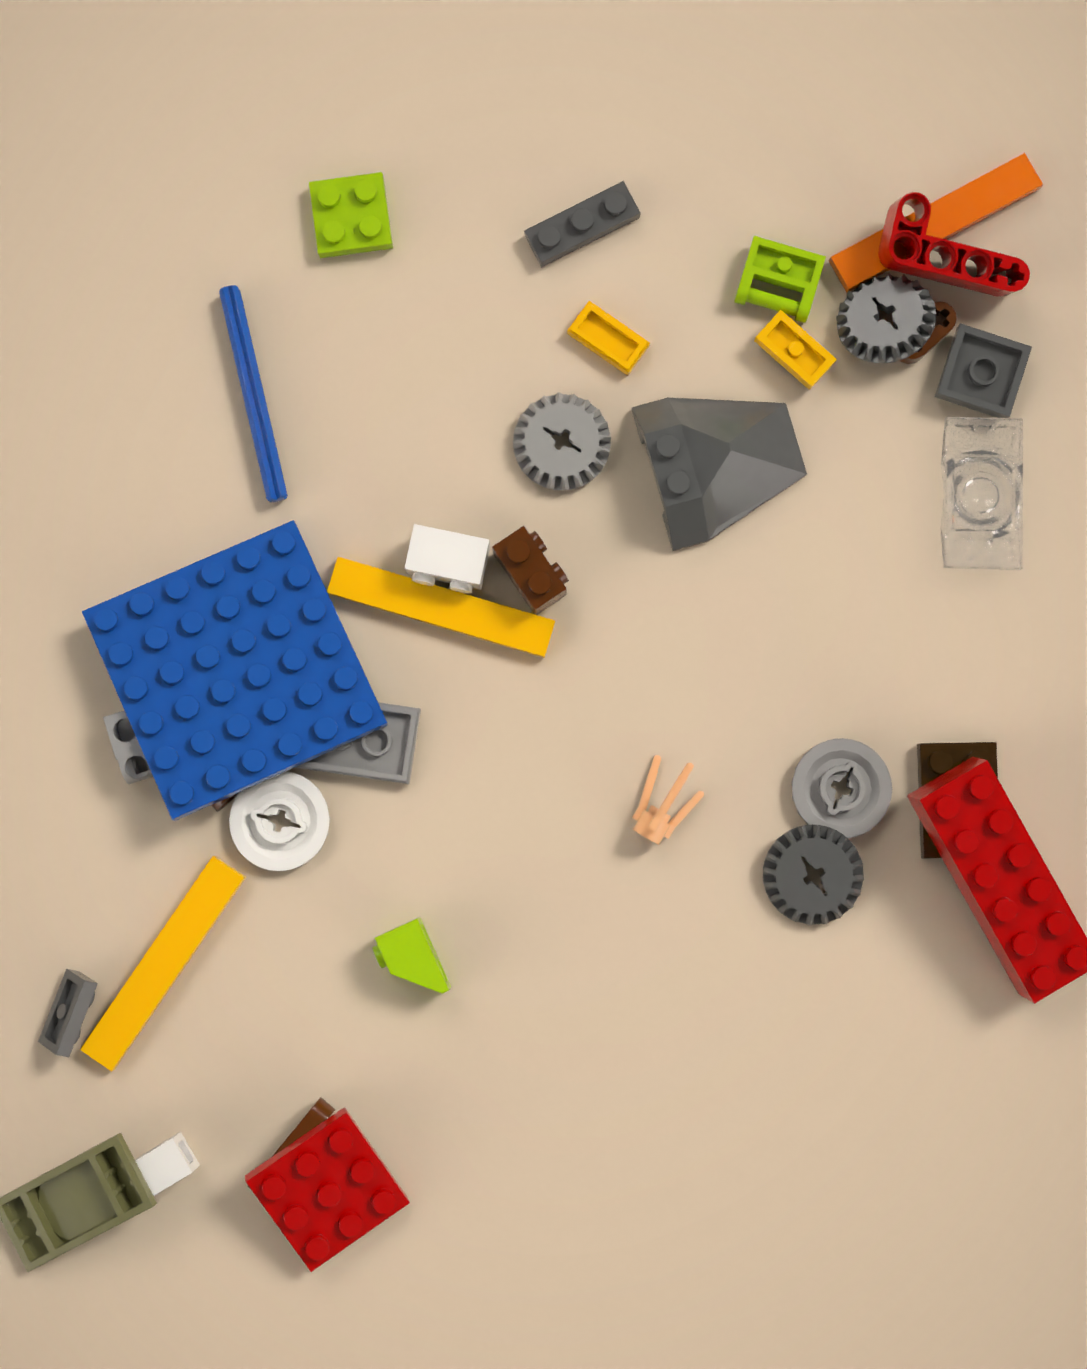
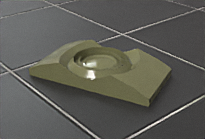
M119 1133L0 1197V1219L27 1272H30L152 1208L157 1202L122 1134Z

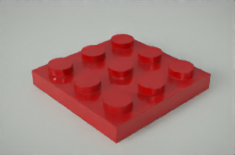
M345 1107L245 1175L247 1185L310 1272L410 1203L405 1192Z

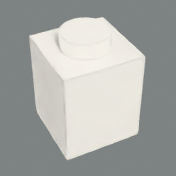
M181 1132L135 1160L153 1196L188 1176L200 1166Z

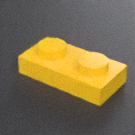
M782 310L772 318L754 340L809 390L837 360Z

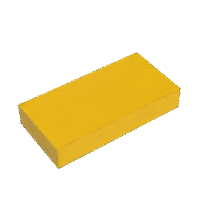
M588 301L567 330L568 335L627 376L650 346V342L591 301Z

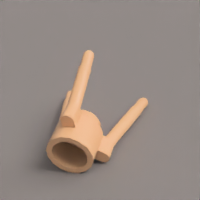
M656 755L649 770L639 806L632 818L637 820L633 830L659 845L664 837L670 838L676 826L703 798L704 792L698 791L670 820L671 816L667 812L694 767L692 763H687L660 808L658 809L651 805L647 811L661 762V757Z

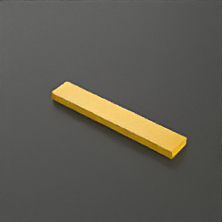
M337 557L327 589L329 595L545 658L555 625V620L437 585L419 584L413 582L410 577L342 557Z
M212 856L80 1050L111 1072L116 1069L246 879L245 875L217 856Z

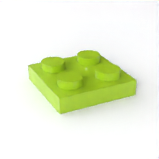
M382 172L309 182L316 242L320 259L393 249Z

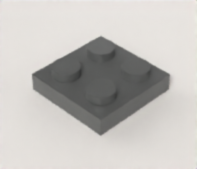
M960 323L956 328L935 397L1007 420L1011 415L1032 346Z

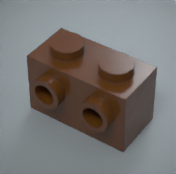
M522 526L492 546L493 555L535 615H538L567 595V588L564 584L569 580L557 562L550 565L543 554L547 547L536 531L529 534L526 528Z

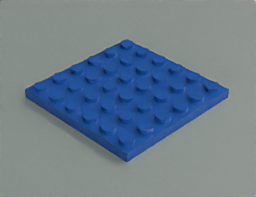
M294 520L82 611L173 821L186 817L388 725Z

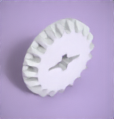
M287 771L239 792L232 804L229 818L231 836L239 852L254 865L272 871L295 869L312 860L322 849L328 836L330 822L327 802L320 790L307 778ZM280 810L286 811L285 818L299 824L301 827H282L281 831L277 832L275 831L276 825L270 822L269 819L261 818L259 815H279Z

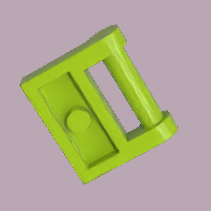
M754 236L734 303L745 306L747 302L778 312L782 310L785 314L795 316V321L806 323L826 256ZM756 279L803 293L801 301H795L751 288L752 280Z

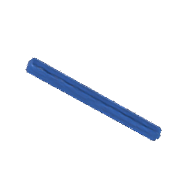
M236 285L226 286L220 289L219 294L266 498L269 502L282 501L288 495L241 292Z

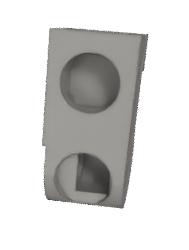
M125 710L103 717L115 758L118 760L126 783L132 784L153 777Z

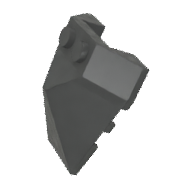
M667 397L635 406L631 409L641 444L646 445L664 507L662 517L672 551L710 541L719 535L720 532L807 475L786 403Z

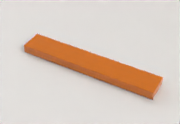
M1021 154L930 203L931 215L926 235L948 239L1039 190L1043 183L1026 154ZM915 212L906 216L905 218L911 222H914ZM883 229L830 257L829 263L846 292L857 288L860 283L870 281L873 276L877 277L890 270L882 265L878 257ZM895 242L893 247L895 255L900 259H905V246L900 242Z

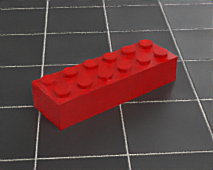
M971 757L907 795L1019 995L1035 1004L1087 973V937L988 760Z

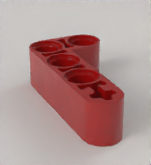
M911 192L895 201L889 207L878 251L880 262L885 268L996 297H1003L1022 290L1027 285L1030 279L1029 267L1023 260L1017 257L926 235L931 215V205L925 195L919 192ZM904 204L914 209V222L904 217L902 213ZM895 242H900L905 246V259H900L895 255L893 250ZM931 251H936L941 256L942 265L940 268H936L931 264ZM967 260H971L976 264V277H972L967 273ZM1006 271V277L998 275L999 273Z

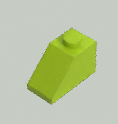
M421 917L375 937L377 945L372 947L381 968L387 966L390 974L439 993H445L450 990L451 985Z

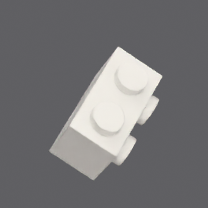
M414 524L404 569L408 575L413 576L412 581L419 584L434 586L436 580L450 583L449 589L462 593H472V588L481 590L491 546L490 540Z

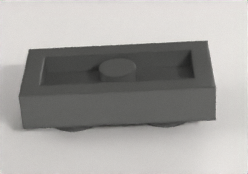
M66 969L38 1040L40 1044L55 1055L70 1057L73 1046L80 1037L81 1026L87 1010L94 1001L97 982L80 971Z

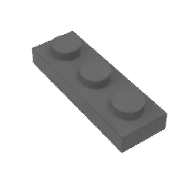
M622 181L524 230V234L540 266L543 267L639 219L641 212L625 182Z

